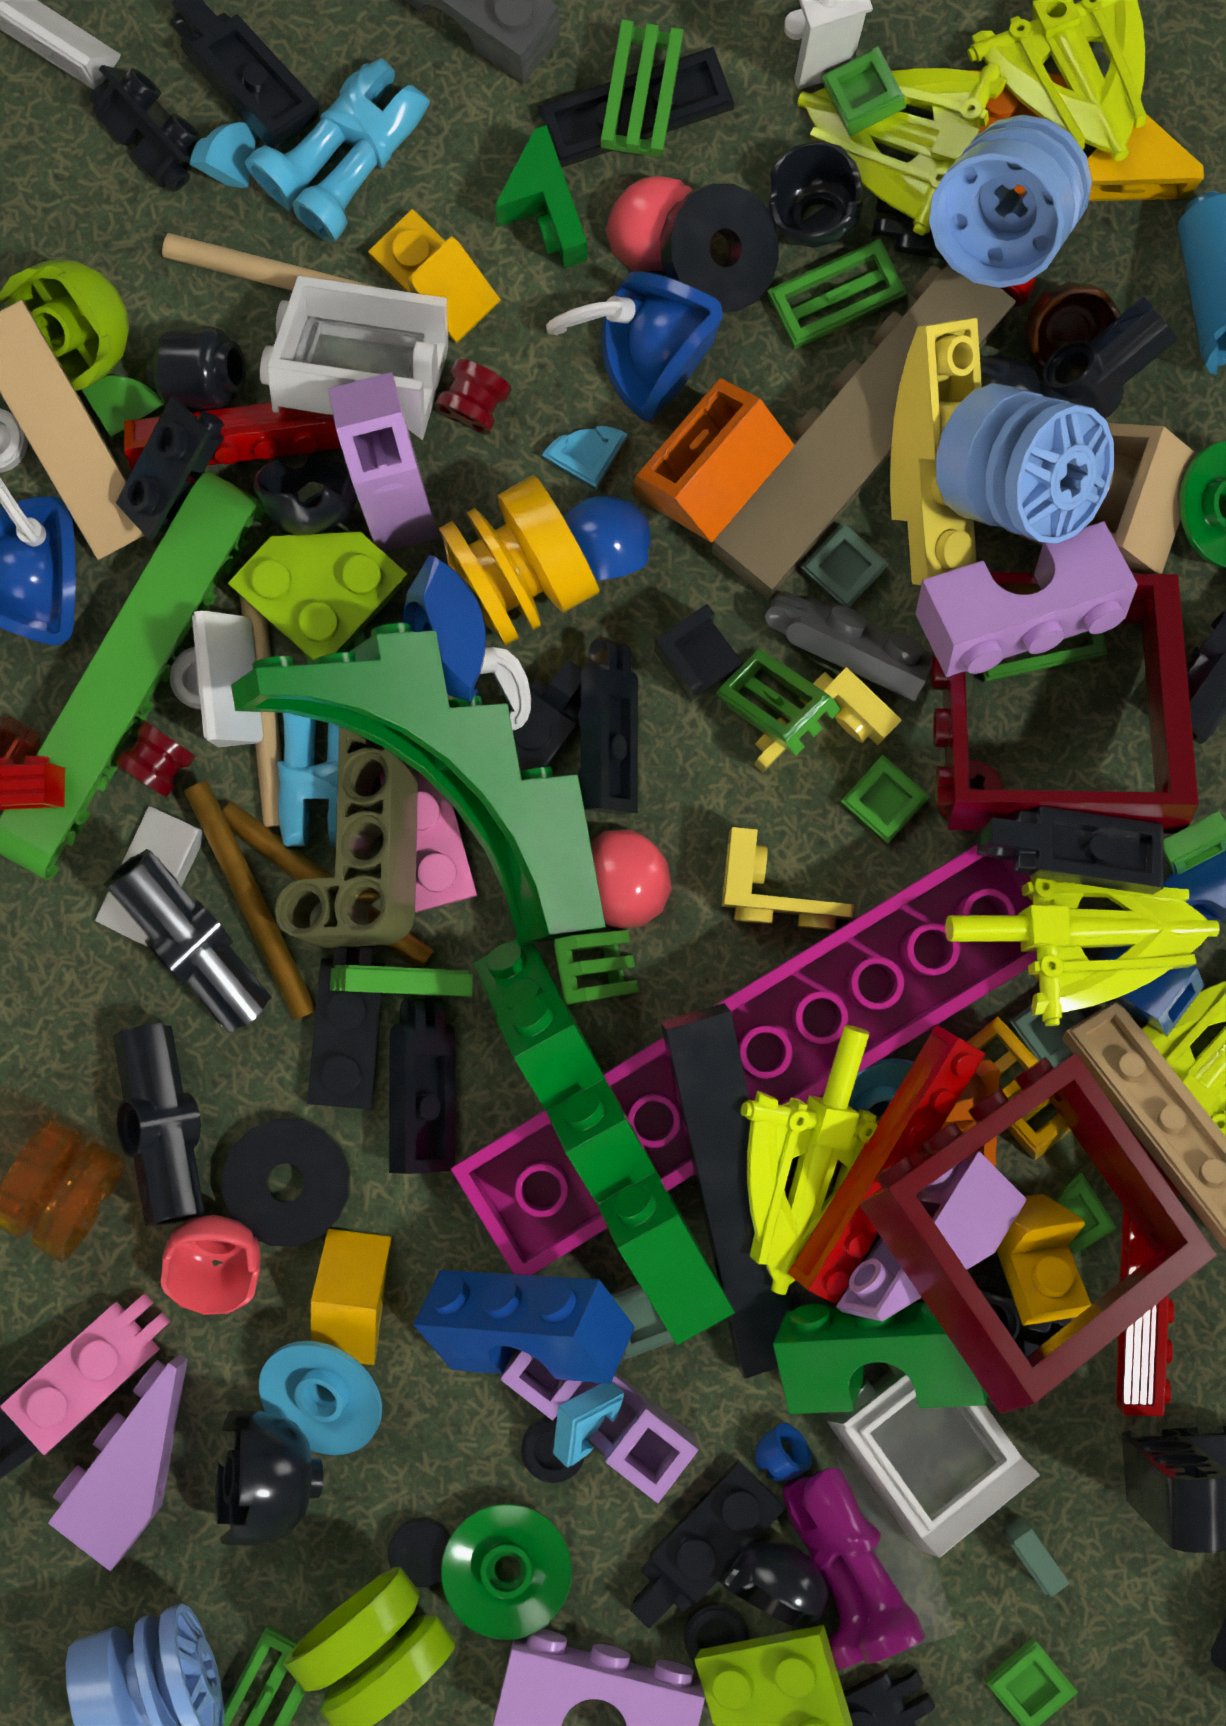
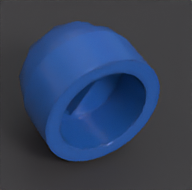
M781 1423L764 1434L757 1443L755 1461L760 1470L767 1468V1478L777 1482H785L796 1478L811 1467L812 1454L803 1435L792 1425ZM781 1440L787 1441L791 1445L792 1456L788 1451H784Z

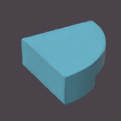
M244 122L221 125L214 129L207 138H201L196 143L191 155L190 165L227 186L248 187L250 172L245 165V160L255 150L257 134Z
M607 426L574 431L570 434L562 435L553 441L542 454V459L596 491L627 440L628 434Z
M613 1382L611 1384L601 1383L558 1406L553 1454L567 1468L587 1456L594 1449L588 1440L599 1429L606 1417L612 1422L617 1418L624 1392Z

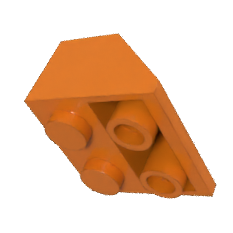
M720 378L636 475L630 491L645 504L712 543L795 445L761 398Z

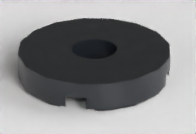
M708 184L689 192L667 214L660 237L661 264L667 278H672L716 298L721 303L722 313L740 311L760 299L773 281L779 261L778 234L770 212L754 193L736 184ZM715 232L721 233L729 246V256L723 266L716 264L710 254L709 244Z
M277 1118L251 1128L233 1145L222 1170V1196L230 1218L240 1221L252 1230L253 1236L258 1241L269 1246L296 1247L321 1237L340 1218L350 1196L351 1170L342 1147L324 1129L303 1119ZM291 1164L302 1172L304 1188L296 1199L291 1201L281 1200L271 1192L269 1176L277 1165Z

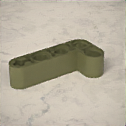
M339 727L335 877L302 879L289 884L277 898L275 907L276 921L280 928L290 936L319 947L340 948L389 945L399 942L409 933L415 918L418 771L381 745ZM385 772L383 786L377 793L372 795L371 790L375 779ZM383 835V846L380 852L371 859V845L375 839ZM381 898V912L377 919L369 923V909L377 899ZM321 902V916L318 919V921L311 926V912L313 911L314 907Z

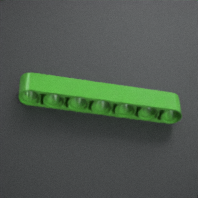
M209 471L202 474L196 481L36 755L49 757L51 764L65 767V808L4 810L0 817L1 856L44 880L51 879L57 873L59 867L54 864L66 844L71 847L91 814L86 809L96 791L99 789L104 792L119 766L114 761L129 735L136 737V730L143 720L147 718L154 705L149 700L161 680L167 683L174 661L186 650L180 646L193 626L192 616H194V612L208 611L217 597V595L212 593L223 572L230 574L248 541L243 539L255 518L261 521L265 511L257 497Z

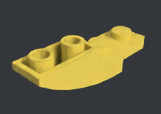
M965 318L918 326L907 354L899 385L891 443V520L907 521L912 584L921 585L922 580L946 573V571H952L976 563L974 520L959 516L944 503L937 485L936 455L942 431L956 406L973 390L982 387L977 318Z

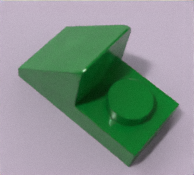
M547 125L534 129L495 204L497 227L545 212L544 215L536 217L542 243L547 254L558 251L563 267L566 269L588 261L587 240Z

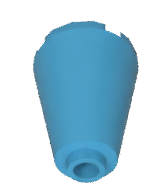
M1210 191L1197 196L1187 204L1184 209L1185 213L1178 221L1177 228L1201 359L1204 361L1209 373L1217 375L1218 366L1226 364V194Z

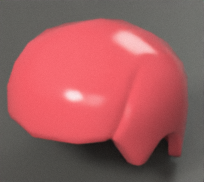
M663 176L643 178L628 186L611 207L605 230L612 253L633 271H664L661 264L660 237L667 214L677 202L682 201L693 189L686 186L681 180Z
M629 829L602 831L590 839L605 925L619 929L641 927L659 915L669 898L672 885L669 864L658 847L645 836Z
M219 1215L189 1218L170 1234L162 1256L160 1280L164 1293L180 1307L203 1315L229 1314L247 1305L254 1297L261 1269V1251L258 1239L253 1236L252 1230L237 1220ZM217 1260L223 1263L213 1266L212 1261Z

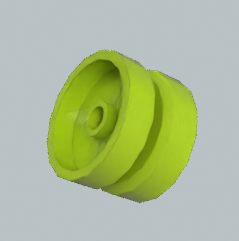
M393 1567L382 1573L323 1618L295 1645L283 1662L303 1691L321 1690L333 1684L326 1692L319 1711L329 1726L375 1725L424 1685L445 1663L455 1649L456 1640L437 1615H421L407 1621L415 1611L420 1592L401 1567Z

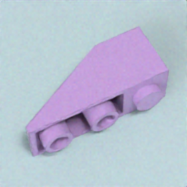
M393 372L328 388L336 431L374 544L383 552L437 539L435 523Z
M980 1151L972 1153L916 1194L966 1270L995 1253L1027 1200ZM880 1236L867 1259L852 1273L849 1287L836 1307L843 1313L884 1321L922 1297Z
M181 1354L171 1360L167 1366L157 1360L149 1368L133 1390V1393L141 1398L139 1403L127 1419L119 1413L115 1414L93 1443L101 1453L90 1468L85 1471L77 1465L53 1496L61 1506L48 1524L109 1571L124 1557L163 1505L188 1361Z

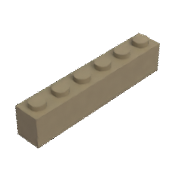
M936 264L932 265L911 292V295L917 299L914 305L903 317L894 311L877 330L871 339V342L877 348L864 364L854 358L837 377L831 387L837 395L822 412L819 408L813 406L797 424L791 434L797 440L794 448L713 541L711 553L769 600L891 456L893 422L899 385L907 354L917 327L965 318H977L980 350L1006 320L1016 302L1001 288L973 283L953 270L949 264L943 270Z

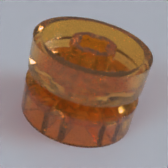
M51 1118L30 1138L0 1186V1228L17 1238L24 1237L34 1229L32 1246L63 1263L77 1250L89 1234L101 1213L97 1209L103 1198L109 1199L122 1175L125 1158L97 1142L90 1144L81 1152L83 1135L55 1118Z

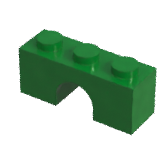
M925 1301L923 1303H912L884 1321L843 1313L838 1308H828L823 1304L803 1305L795 1310L787 1311L773 1342L789 1414L852 1412L865 1379L863 1365L873 1362L891 1364L902 1370L913 1383L919 1408L985 1406L987 1402V1393Z

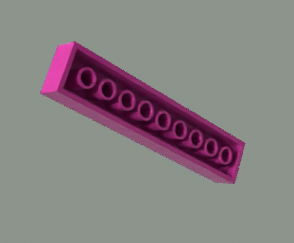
M977 844L716 1003L715 1005L725 1003L731 1011L749 1099L755 1101L756 1093L759 1091L776 1098L778 1105L788 1103L790 1097L798 1098L807 1104L809 1095L816 1097L824 1095L844 1025L856 1026L870 1032L858 1070L859 1073L1028 969L1029 964L1037 961V952H1021L1020 942H949L946 938L945 924L948 915H1018L1027 907L1033 905L1028 896H1022V886L1031 882L1029 874L1014 872V859L1001 860L977 855ZM661 1037L604 1072V1075L667 1190H670L693 1176L694 1171L664 1037ZM545 1109L459 1161L451 1168V1171L514 1274L532 1275L608 1228L596 1202L566 1155Z

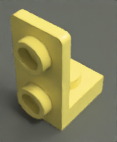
M847 667L834 680L824 672L813 683L833 698L841 709L835 716L837 722L847 733L861 743L869 737L879 745L902 721ZM799 698V700H800L805 706L808 704V702H806V701L803 700L802 698ZM782 717L777 720L784 726L788 724ZM764 734L755 743L763 753L758 757L754 766L761 773H764L786 749Z
M737 827L730 829L721 907L735 908L734 920L772 924L773 912L799 915L798 927L836 930L837 919L848 920L853 918V904L751 894L752 883L764 884L768 848L767 846L756 845L758 830Z

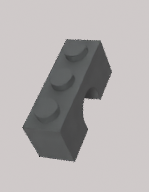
M404 0L423 14L426 13L431 5L448 14L469 35L476 52L523 85L560 37L558 6L550 0Z

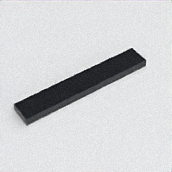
M722 1003L661 1021L660 1024L717 1278L735 1314L727 1317L737 1367L743 1378L746 1379L778 1368L773 1342L787 1311L794 1310L790 1287H788L786 1295L771 1291L773 1279L766 1265L757 1264L750 1257L755 1233L750 1214L747 1187V1149L751 1120L741 1115L742 1104L750 1099L732 1014L726 1004Z

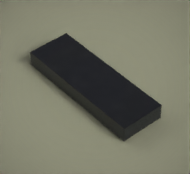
M714 47L679 58L667 132L734 110V101ZM665 63L652 67L640 139L646 140L653 136ZM638 72L626 76L616 135L627 136ZM611 82L538 106L543 126L547 125L561 168L613 151L601 148V136Z

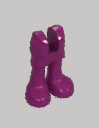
M827 1468L816 1472L811 1477H801L788 1481L783 1488L788 1518L799 1538L805 1543L811 1559L825 1578L826 1584L836 1603L840 1625L828 1638L836 1670L845 1669L863 1660L865 1664H872L901 1653L921 1642L926 1636L917 1614L903 1599L884 1566L873 1552V1549L879 1544L880 1531L863 1516L842 1470L839 1468Z

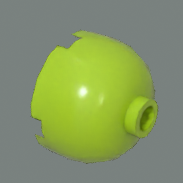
M49 260L10 276L0 291V304L6 302L5 308L20 300L25 301L75 391L103 379L122 358L129 333L127 310L118 290L101 272L78 261Z

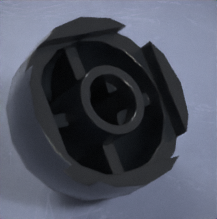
M229 1411L222 1431H235L233 1450L228 1451L224 1467L218 1462L215 1490L217 1524H230V1530L220 1537L221 1543L225 1545H257L275 1542L290 1534L301 1522L306 1514L309 1498L320 1497L323 1487L321 1458H311L307 1437L296 1423L286 1417L263 1411Z

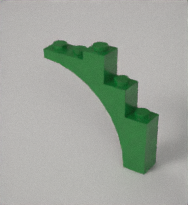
M408 623L382 625L372 629V637L349 652L324 655L316 658L315 664L294 665L293 657L274 656L260 659L252 663V671L231 684L235 711L289 713L335 724L381 745L421 773L456 808L485 850L506 895L519 945L581 935L606 927L578 775L553 777L550 767L520 771L508 704L483 705L480 696H474L472 702L459 698L448 700L436 631L411 632Z
M515 939L512 942L499 945L488 955L472 963L496 1013L497 1018L495 1019L514 1060L544 1107L566 1155L596 1202L619 1252L676 1345L735 1314L712 1267L668 1192L566 1002H564V998L535 943L519 945L518 940Z

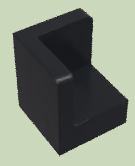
M708 604L655 640L654 652L690 702L742 666V661L713 623L715 613Z

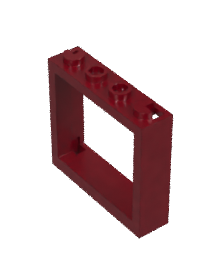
M990 572L993 580L1008 592L1029 595L1041 591L1034 573ZM1132 574L1138 586L1126 618L1121 622L1141 624L1155 792L970 789L965 672L946 678L933 652L931 660L932 690H942L943 708H935L933 744L934 747H945V766H937L935 801L937 806H947L948 830L978 831L979 827L983 828L989 823L991 818L1015 821V814L1018 811H1035L1039 806L1159 823L1163 825V833L1176 834L1189 826L1199 806L1178 574Z
M1077 1053L1054 1066L1045 1056L1028 1069L1016 1075L1014 1080L1020 1089L1008 1097L1002 1089H999L968 1110L974 1122L960 1130L954 1121L926 1139L921 1145L928 1155L914 1165L908 1156H905L884 1169L881 1174L876 1176L882 1188L859 1203L1000 1414L1037 1403L1217 1255ZM1049 1098L1156 1254L1029 1356L1025 1357L916 1194Z

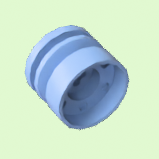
M1018 115L997 120L976 135L963 154L945 173L932 195L929 224L936 248L953 270L973 283L1003 288L1024 284L1048 268L1087 209L1092 178L1087 156L1072 134L1049 119ZM1018 184L1026 190L1021 195L1013 189Z
M995 383L973 390L956 406L942 431L936 455L937 485L944 503L955 513L986 525L1003 527L1008 532L1024 535L1038 542L1053 544L1061 543L1076 536L1094 519L1107 495L1114 470V441L1107 421L1094 408L1044 397L1042 394Z
M183 1603L166 1608L160 1615V1619L151 1614L141 1617L135 1624L133 1641L124 1629L115 1626L77 1639L68 1647L65 1664L66 1689L74 1726H224L225 1724L223 1695L213 1652L205 1639L198 1618L191 1608Z

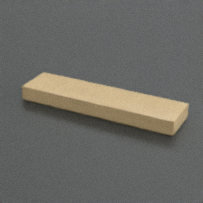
M20 300L1 310L0 393L97 560H100L145 536L116 504L127 480L25 301Z
M1116 999L1066 1030L1062 1040L1073 1054L1077 1053L1111 1104L1225 1251L1226 1137L1119 1000Z

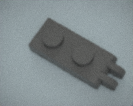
M783 591L775 595L766 612L765 619L767 624L771 628L786 634L788 641L793 645L844 669L847 667L851 672L912 701H916L926 682L931 667L932 653L924 650L923 646L911 636L903 633L890 634L867 623L860 613L845 606L832 607L812 597L803 599L790 592Z

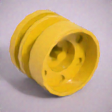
M534 474L497 495L499 508L505 525L494 530L476 508L466 512L478 537V540L470 545L467 544L453 521L438 528L444 540L448 566L458 573L472 590L479 603L484 624L498 635L504 646L519 639L507 615V612L517 607L533 631L541 626L539 613L533 599L538 594L544 592L551 602L562 613H565L597 595L600 591L589 564L552 498Z

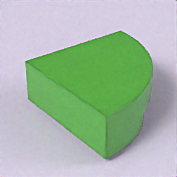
M105 376L92 385L81 389L114 441L124 437L125 420L154 418L163 413L166 407L153 390L143 383L128 377Z
M1078 1172L1065 1183L1058 1193L1055 1202L1057 1200V1203L1080 1216L1085 1223L1084 1227L1069 1245L1074 1256L1117 1227L1082 1173Z

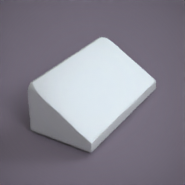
M0 0V30L93 90L106 79L98 70L101 65L114 67L120 59V53L38 0Z
M195 611L194 616H192L204 738L217 747L259 743L263 739L261 712L235 711L231 684L253 670L252 663L256 661L252 623L249 618L244 616L211 611Z
M149 806L122 864L129 858L149 849L160 859L182 887L205 838L203 830ZM108 892L95 921L147 946L145 940L148 937L114 896Z

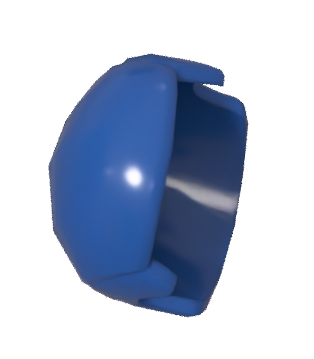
M608 495L591 497L576 504L563 515L597 581L623 577L647 565L648 547L651 545L649 522L647 516L631 501Z

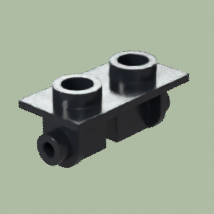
M101 65L98 70L107 78L110 84L102 83L90 94L89 100L94 105L93 114L122 145L129 146L141 132L145 137L131 155L154 179L159 187L167 185L173 192L180 190L190 179V174L185 168L190 165L192 152L196 143L202 138L201 135L183 117L175 113L171 116L157 101L161 95L159 88L145 74L135 68L125 71Z
M174 396L170 397L116 501L120 509L149 540H154L158 531L167 532L190 490L196 483L191 476H188L190 471L204 473L217 446H220L224 440V436L221 433L224 423L221 419L204 411L200 413L197 419Z

